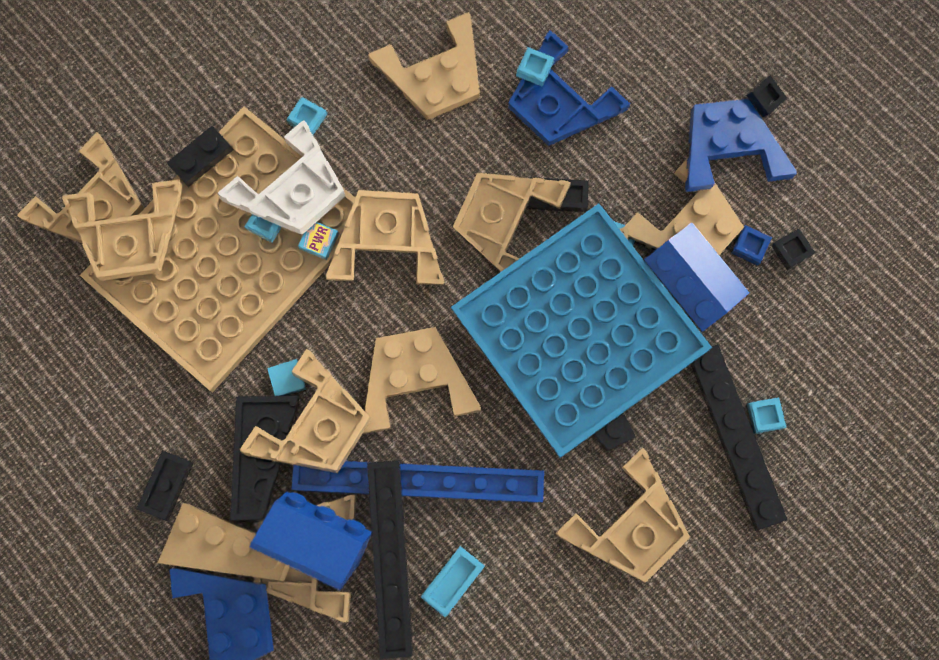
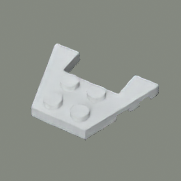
M304 120L284 136L286 143L302 156L301 159L260 194H257L237 176L218 192L219 198L227 204L300 235L304 234L345 197L344 189Z

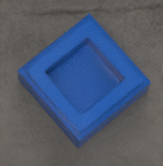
M744 225L731 254L758 266L772 237Z

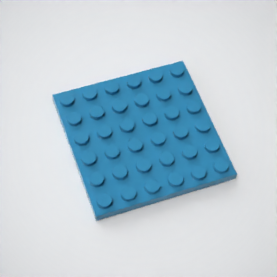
M599 203L451 307L456 317L559 458L566 455L712 349V346Z

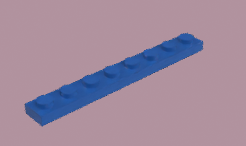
M345 461L338 473L293 465L291 490L369 495L368 462ZM400 464L402 495L406 497L543 503V470Z

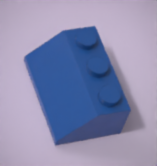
M690 223L644 259L702 332L728 313L750 293L693 223Z
M285 492L274 502L251 541L250 548L341 590L359 566L372 531L365 529V526L358 521L346 520L337 516L328 507H318L307 502L306 498L300 494Z

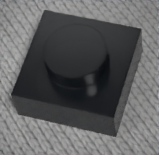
M771 75L763 78L746 94L763 118L770 115L787 99V96Z
M800 229L793 231L771 245L787 271L815 254V251Z

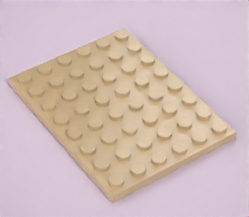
M245 106L219 131L232 146L233 151L189 187L177 175L173 178V180H180L183 188L162 271L101 281L96 277L90 264L80 274L87 283L212 393L328 268L355 200V197L344 189L345 197L317 221L339 232V236L327 260L299 249L298 245L303 234L300 235L282 227L273 243L246 230L244 226L252 214L223 202L219 198L218 192L238 176L257 194H260L301 159L302 156L291 148L284 138ZM152 200L139 215L154 213V201Z

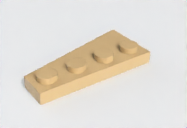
M183 503L158 561L161 564L278 581L285 580L290 567L250 548L251 541L256 532L186 503Z

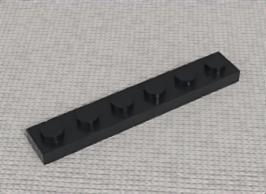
M714 345L711 350L691 363V367L756 531L788 519L719 345Z
M400 460L368 462L380 659L413 657Z

